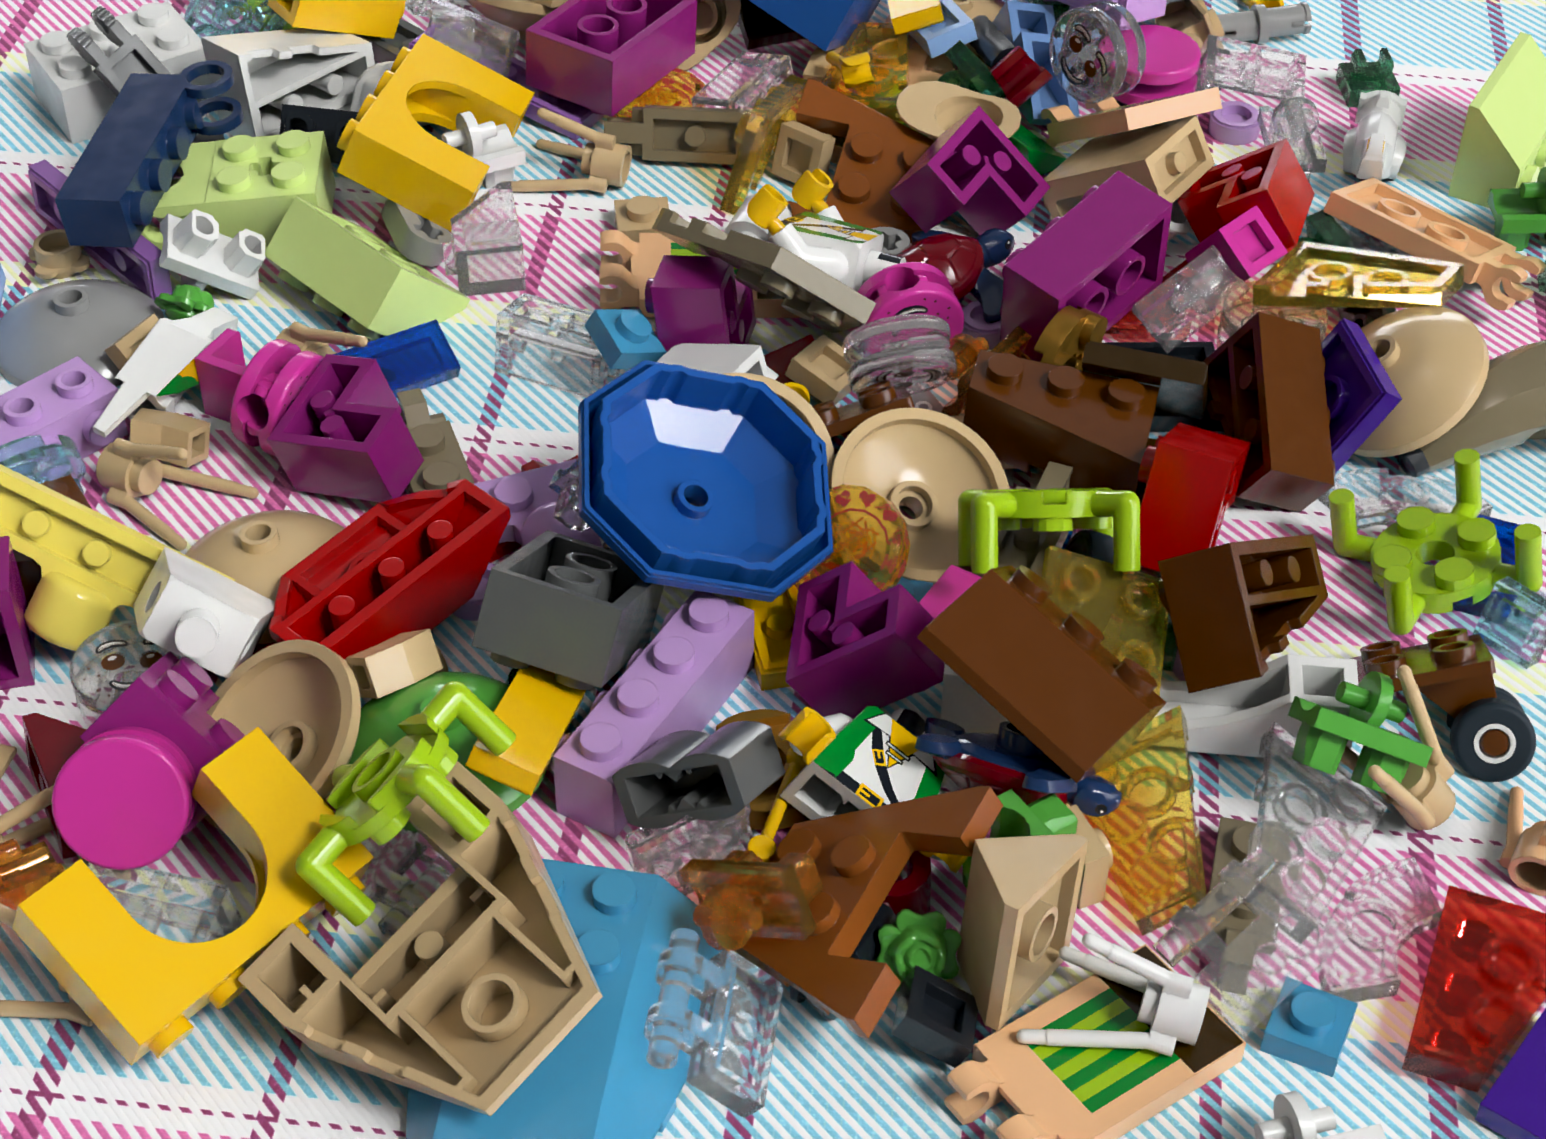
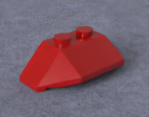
M465 478L447 483V489L422 490L377 503L281 576L275 600L274 617L271 618L269 625L271 637L278 643L296 639L314 641L326 646L343 659H346L348 656L378 645L400 633L434 629L473 598L511 518L509 507Z

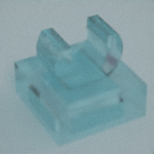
M1509 576L1495 582L1472 635L1479 634L1486 645L1525 669L1539 663L1546 648V594L1540 590L1534 592Z

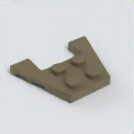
M667 208L661 209L652 227L653 230L695 254L722 259L738 269L734 277L738 282L762 294H766L770 290L784 297L781 304L783 308L814 323L829 333H836L865 325L876 305L872 300L782 246L730 230L729 234L712 224L694 217L691 222H688L681 218L678 213Z

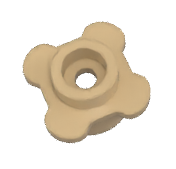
M55 229L40 234L34 240L33 247L28 252L30 260L37 263V266L34 268L35 275L41 279L68 278L76 272L85 271L91 264L89 256L82 254L84 246L69 245L65 229Z

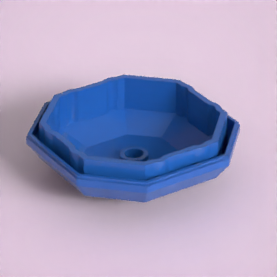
M644 360L580 402L578 406L579 516L643 582L772 602L833 553L826 443L764 382L750 380L741 376H728L691 369L682 365H670Z

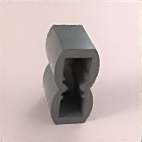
M737 721L719 728L712 735L694 730L670 733L612 776V780L627 823L641 828L659 829L677 823L686 815L705 821H717L732 817L785 774V769L771 727L755 721Z

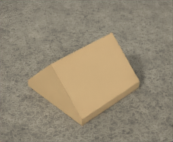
M1078 834L975 839L960 931L962 941L957 950L956 958L971 994L975 997L985 1026L999 1031L1064 962L1059 957V950L1064 946H1070L1089 839Z

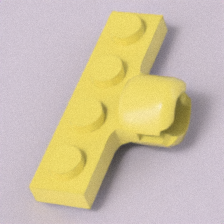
M0 464V537L9 536L14 550L34 559L41 566L42 577L25 610V623L30 630L54 645L78 652H86L97 646L101 642L116 609L120 605L133 608L164 547L235 581V579Z

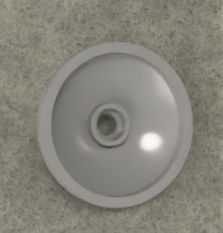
M79 279L44 287L22 298L0 319V373L10 383L18 387L78 356L116 387L120 386L123 381L115 378L120 370L104 350L142 320L154 313L158 319L165 318L164 314L148 295L126 284L115 281Z

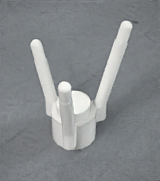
M1086 933L1082 937L1083 945L1112 962L1068 946L1060 948L1059 957L1086 971L1142 992L1143 996L1137 1021L1151 1025L1150 1031L1020 1029L1016 1034L1018 1042L1022 1044L1147 1049L1172 1057L1176 1040L1195 1046L1204 1019L1210 987L1194 983L1193 977L1169 971L1115 943H1111L1095 934Z

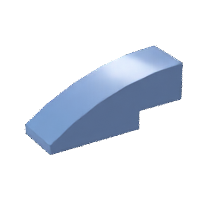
M1007 0L992 23L1015 47L1017 45L1020 46L1034 62L1044 67L1053 76L1048 83L1019 107L1020 112L1030 124L1045 126L1052 122L1049 118H1041L1043 109L1067 105L1076 117L1080 116L1075 85L1067 80L1061 67V57L1065 56L1067 66L1073 74L1068 37L1057 35L1053 5Z

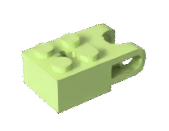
M291 130L281 135L258 137L236 135L225 140L192 143L189 147L187 158L182 160L177 169V172L182 177L176 180L172 179L169 190L164 192L153 212V218H165L167 214H171L184 219L190 212L197 209L212 215L219 223V233L234 238L239 231H243L245 228L263 235L266 250L295 196L331 213L333 211L336 182L324 131L304 132L301 130ZM151 224L146 225L141 235L162 251L163 234L160 232V229Z

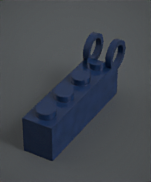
M206 60L186 67L180 74H130L55 198L70 246L134 248L145 226L151 223L153 212L164 192L169 190L172 178L182 160L187 158L189 147L197 133L207 136L220 135L234 130L242 123L244 114L240 102L230 97H216L228 91L234 84V75L229 64L218 60ZM205 74L222 75L218 81L211 84L193 85L190 83L195 78ZM197 99H205L199 103L197 102ZM227 110L232 112L230 116L220 121L205 122L202 120L205 114L212 111Z

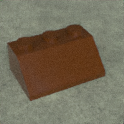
M1012 565L992 568L932 620L917 638L1076 783L1114 765L1167 703L1153 691L1158 686L1156 680L1133 660L1124 658L1120 662L1100 643L1105 637L1091 621L1074 611L1067 615L1048 598L1052 593V589L1035 572L1022 565L1017 569Z

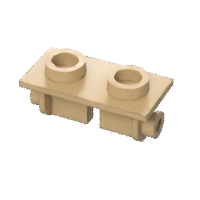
M1182 0L1167 3L1165 15L1155 18L1156 25L1173 28L1190 36L1198 44L1201 52L1211 48L1219 58L1224 56L1218 41L1219 38L1225 35L1222 24L1214 9L1208 10L1203 0Z

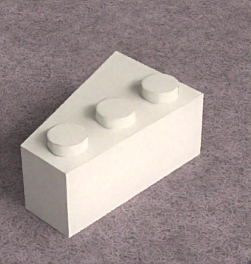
M298 28L201 37L205 59L223 61L232 68L234 75L233 86L225 93L216 97L234 98L242 106L244 114L242 123L234 130L227 132L233 136L248 135L258 137L279 135L282 104L337 110L352 102L357 79L365 70L375 65L372 43L348 33ZM209 74L211 83L218 81L222 75ZM217 110L219 121L232 114L231 111Z

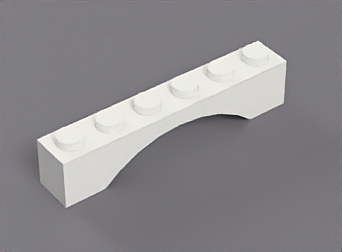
M1286 654L1267 662L1269 669L1262 677L1188 693L1186 681H1156L1158 686L1153 691L1167 703L1133 741L1130 747L1294 760L1292 755L1297 733L1302 723L1288 716L1294 697L1297 696L1349 716L1350 705L1337 701L1335 693L1342 681L1358 686L1357 660ZM945 664L940 719L951 721L965 729L966 733L998 734L1000 723L1008 720ZM1348 740L1346 746L1351 749L1353 741Z

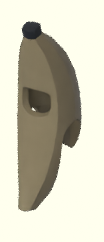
M1546 340L1523 345L1490 359L1484 387L1468 413L1453 428L1438 439L1414 451L1398 455L1397 462L1407 476L1414 479L1424 473L1454 465V454L1462 449H1474L1482 456L1519 446L1528 439H1546Z

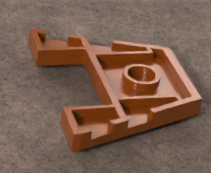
M808 78L796 112V122L825 134L846 138L832 180L834 186L828 193L826 204L829 207L836 206L844 222L869 229L893 227L906 233L910 239V244H912L911 235L922 231V229L891 196L889 191L935 141L817 80ZM788 201L792 209V216L804 211L813 213V211L803 208L798 203Z
M977 786L794 823L788 834L780 842L774 857L767 865L754 888L744 899L740 910L723 936L739 955L787 988L791 985L800 991L815 1007L825 1014L829 1015L832 1013L841 1019L848 1029L859 1037L869 1038L901 982L887 963L850 958L914 851L972 857L975 839H984L1003 804L990 786Z

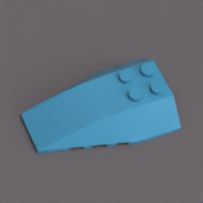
M542 859L603 997L491 1117L408 1088L406 1139H654L658 1131L663 1133L676 1110V1098L688 1077L693 1079L704 1060L731 945L723 936L727 928L659 875Z

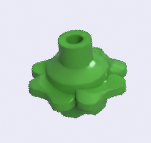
M177 284L171 295L160 293L159 297H156L154 301L160 309L165 310L166 316L171 320L189 318L214 307V300L210 293L202 291L199 287L187 284Z
M902 909L896 916L895 922L897 926L884 924L878 929L877 935L881 950L875 962L887 963L900 982L905 979L915 965L943 979H953L958 975L959 967L956 961V952L961 945L962 937L957 930L952 928L945 929L946 918L943 913L934 911L921 915L909 909ZM900 983L899 987L897 988L896 992H899V991H900L901 983Z

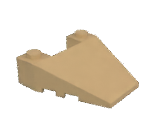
M457 761L445 778L490 820V824L478 839L468 843L418 795L406 806L411 812L409 822L456 870L351 978L295 924L291 923L238 977V980L286 1029L320 1057L491 1117L603 996L532 836L502 799Z

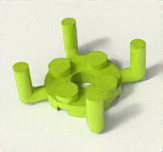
M1462 449L1454 454L1456 503L1450 513H1433L1430 509L1422 506L1406 508L1397 514L1396 523L1386 528L1377 538L1357 534L1354 493L1351 490L1341 488L1329 494L1333 548L1342 557L1371 562V574L1374 584L1377 582L1383 588L1388 628L1395 635L1402 636L1408 634L1413 629L1421 613L1441 614L1452 612L1453 602L1472 597L1474 605L1487 598L1496 588L1534 594L1542 587L1541 528L1531 523L1521 524L1515 528V565H1511L1501 561V546L1494 523L1485 518H1477L1482 509L1480 454L1474 449ZM1431 560H1440L1436 565L1424 564Z
M1110 488L970 489L962 492L958 498V566H972V573L985 574L990 569L998 567V531L1020 530V518L1022 528H1033V531L1055 532L1073 531V529H1092V531L1113 537V571H1141L1140 500L1132 491L1112 490Z
M451 681L445 684L420 714L408 717L397 724L407 735L391 747L379 738L353 764L341 765L333 772L332 783L334 788L326 801L336 809L334 815H320L319 823L323 828L299 855L295 868L297 874L355 927L362 924L372 914L376 904L333 865V862L347 846L356 845L369 837L379 846L389 842L408 822L411 812L406 806L417 795L468 843L478 839L490 824V820L445 778L455 766L458 754L448 746L449 737L444 731L457 718L495 756L501 755L513 744L516 734L466 685L459 681Z

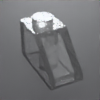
M511 181L500 182L450 219L452 242H442L445 275H456L458 290L465 296L526 290L523 243Z

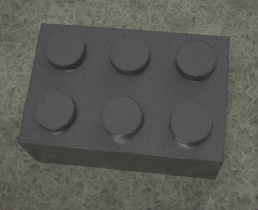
M547 530L491 568L471 646L491 652L490 658L494 662L506 667L527 669L532 665L555 673L554 679L557 682L570 688L579 690H591L594 686L602 688L630 660L636 650L643 648L649 642L664 585L643 582L612 550Z

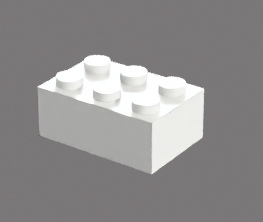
M168 1L163 3H147L136 11L115 16V19L132 36L136 34L171 74H180L186 67L197 62L206 61L201 38ZM93 20L88 25L78 27L86 32L108 57L119 48L97 28ZM71 30L51 31L42 35L40 39L24 43L35 96L69 141L75 144L93 137L116 96L93 72L95 67L87 63L68 41L66 36ZM205 74L195 78L190 83L193 85L211 84L209 74ZM197 99V102L199 103L205 99Z

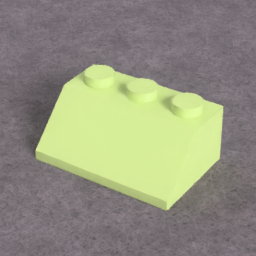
M1523 32L1519 33L1468 107L1448 193L1449 196L1490 208L1487 203L1490 189L1520 188L1522 182H1536L1539 170L1542 167H1546V57L1532 36Z
M296 196L265 250V256L282 268L278 274L280 279L307 293L309 289L315 291L316 294L312 299L315 304L339 317L346 313L351 317L347 326L374 342H378L380 336L384 335L405 343L463 311L471 300L421 265L407 259L397 249L366 228Z

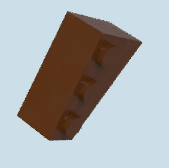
M1258 311L1203 361L1208 365V386L1213 398L1206 407L1210 419L1221 422L1225 436L1251 443L1236 493L1237 497L1301 512L1335 486L1336 467L1331 451L1330 410L1327 406L1324 378L1326 364L1325 358L1322 355L1320 328Z
M980 349L968 387L963 424L976 432L989 445L998 460L1026 473L1032 466L1045 471L1049 461L1073 467L1069 488H1110L1112 490H1129L1136 494L1139 482L1138 472L1147 448L1160 387L1142 384L1132 379H1119L1085 372L1071 366H1057L1019 358L1009 353H995Z
M1313 534L1230 542L1158 561L1161 574L1159 596L1163 607L1171 616L1188 693L1262 677L1269 669L1266 659L1271 654L1283 652L1289 645L1287 634L1291 630L1303 628L1328 598Z

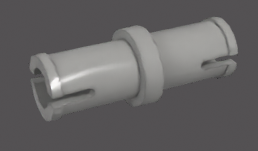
M1307 2L1266 8L1264 4L1252 5L1249 11L1217 15L1225 34L1218 39L1220 44L1253 40L1256 45L1264 44L1272 37L1301 33L1309 34L1312 27L1310 23L1305 24L1304 22L1312 21L1311 10Z

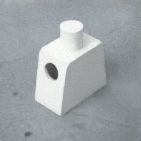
M164 547L133 605L138 634L143 638L181 657H188L199 666L226 678H229L240 664L252 656L274 615L275 608L274 601L167 547Z

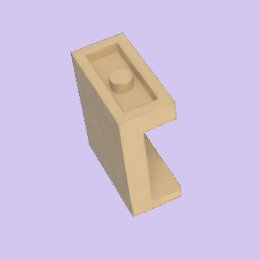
M1197 115L1090 139L1044 178L1051 188L1043 196V202L1046 209L1050 212L1052 219L1057 216H1064L1081 201L1084 194L1092 186H1100L1118 170L1170 203H1173L1215 165Z

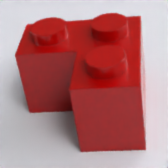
M1287 138L1210 168L1179 197L1177 202L1199 243L1257 205L1289 253L1298 243L1315 193Z
M1179 422L1165 436L1159 435L1154 446H1147L1138 472V481L1147 483L1140 507V561L1142 567L1160 572L1158 561L1216 546L1225 512L1235 501L1250 442Z

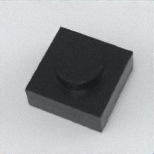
M915 965L901 982L891 1034L911 1044L917 1050L928 1053L956 1068L973 1049L978 1016L975 997Z

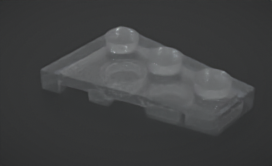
M1274 722L1261 737L1259 755L1264 757L1263 774L1255 783L1254 801L1259 803L1257 826L1249 834L1242 898L1302 943L1318 926L1387 806L1370 794L1364 786L1352 781V779L1338 769L1335 775L1292 759L1296 737Z

